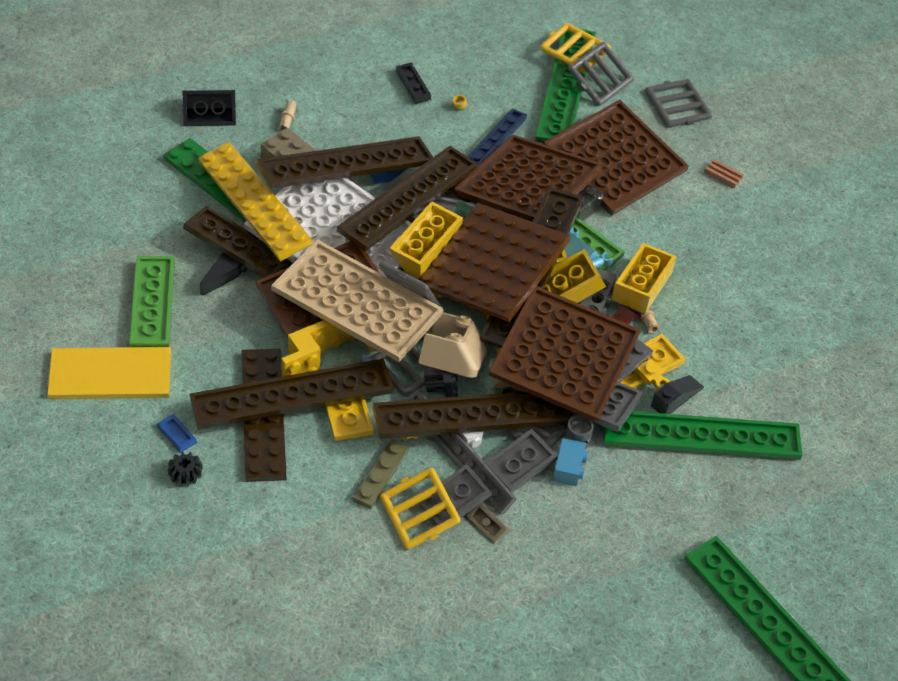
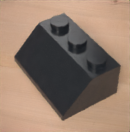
M235 90L182 91L184 126L236 125Z

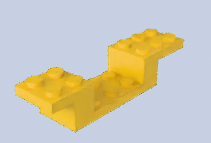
M325 320L289 334L288 356L282 358V377L320 370V354L324 350L338 347L341 343L348 340L352 341L356 338ZM367 345L371 352L376 350L375 348Z

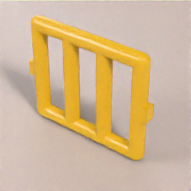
M565 23L556 32L553 31L549 34V38L540 45V50L570 66L594 44L597 46L603 41L569 23ZM567 30L574 33L558 50L555 51L549 47ZM579 38L588 41L571 58L563 55ZM603 50L598 53L601 58L606 54ZM593 58L588 61L591 67L597 64ZM582 65L577 68L582 73L587 72Z
M428 468L411 478L407 476L401 479L402 483L380 494V499L407 550L428 539L434 540L438 538V534L460 522V517L434 468ZM430 478L434 486L393 507L389 498ZM438 493L442 501L441 503L401 523L397 514ZM445 509L447 510L450 519L409 539L406 530Z

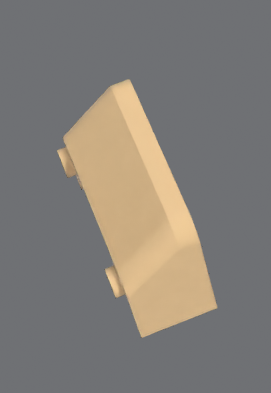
M443 312L435 323L433 335L425 334L418 363L466 377H477L488 349L480 339L481 335L470 317L463 315L459 317Z

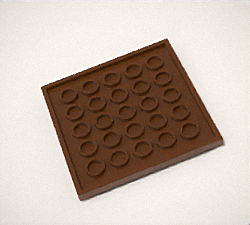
M620 99L544 142V145L603 164V170L585 189L612 216L678 177L689 168V165Z
M513 134L454 188V195L533 222L548 187L578 195L603 170V164Z
M477 203L462 222V226L454 233L451 240L443 247V250L433 260L421 278L417 280L427 284L433 293L510 322L571 239L568 234Z
M536 286L524 304L488 376L598 423L641 330Z

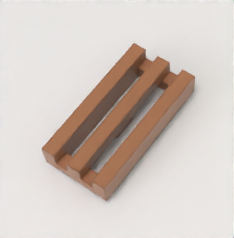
M715 159L705 168L704 172L733 188L739 184L744 176L739 171Z

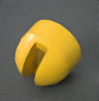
M457 95L452 100L457 110L464 109L467 105L466 97L463 95Z

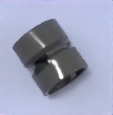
M581 415L572 416L568 421L565 439L586 443L585 449L588 448L594 427L593 421Z

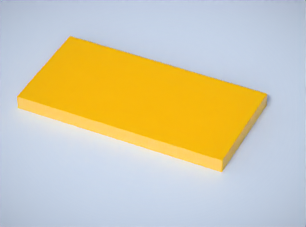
M171 347L52 348L48 399L169 398Z

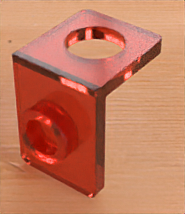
M623 304L619 306L612 318L628 325L634 317L639 320L641 318Z

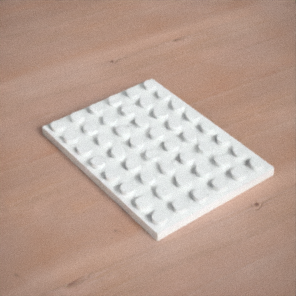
M347 178L287 186L275 195L312 238L313 243L318 239L332 248L349 242L348 239L337 232V226L376 199ZM246 221L244 228L262 240L248 221ZM409 221L400 225L366 251L379 273L383 276L385 274L379 267V263L382 261L397 269L402 267L389 251V248L412 224ZM310 246L287 259L294 263Z

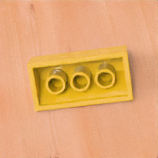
M431 202L394 242L389 251L406 272L421 278L422 274L443 250V247L451 240L454 233L462 226L463 217Z

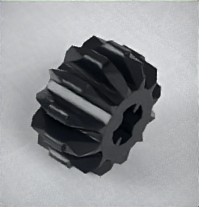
M182 451L180 456L174 454L173 459L168 462V475L171 476L172 482L177 481L179 486L183 482L187 486H189L190 481L196 483L197 478L202 476L203 465L198 455L193 456L191 452L186 455Z

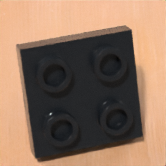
M437 368L424 369L427 393L444 391L446 397H459L457 374Z

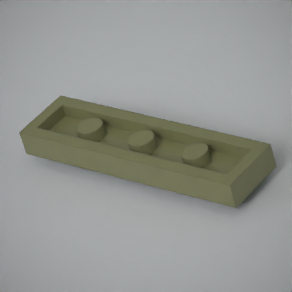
M391 439L354 495L353 501L372 509L407 455L409 446Z

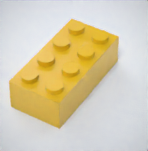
M642 243L616 281L611 300L646 314L671 276L677 256Z
M583 249L554 266L545 290L578 303L606 286L586 250Z

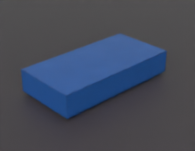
M174 414L157 423V428L180 453L197 444V439Z

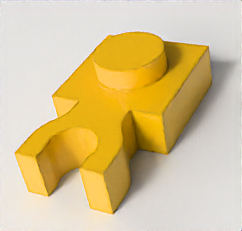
M652 359L637 367L635 371L648 385L653 383L656 391L662 387L660 384L665 385L670 382L669 379L662 377L664 371Z

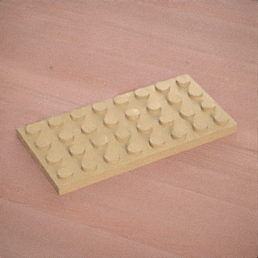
M318 239L271 285V290L398 362L402 360L443 314L442 307Z

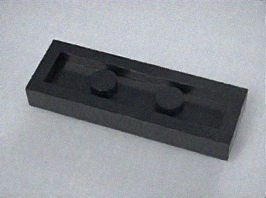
M412 62L396 66V72L415 104L431 100V94Z

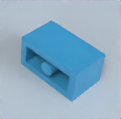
M562 438L553 481L577 486L578 479H583L585 469L581 467V464H586L588 452L584 451L586 443Z

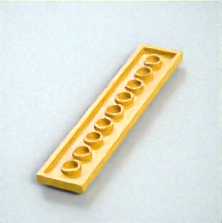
M230 142L198 158L202 167L280 262L313 244L312 238Z

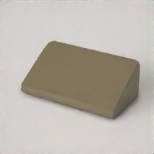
M480 503L466 515L493 543H496L511 531L483 503Z

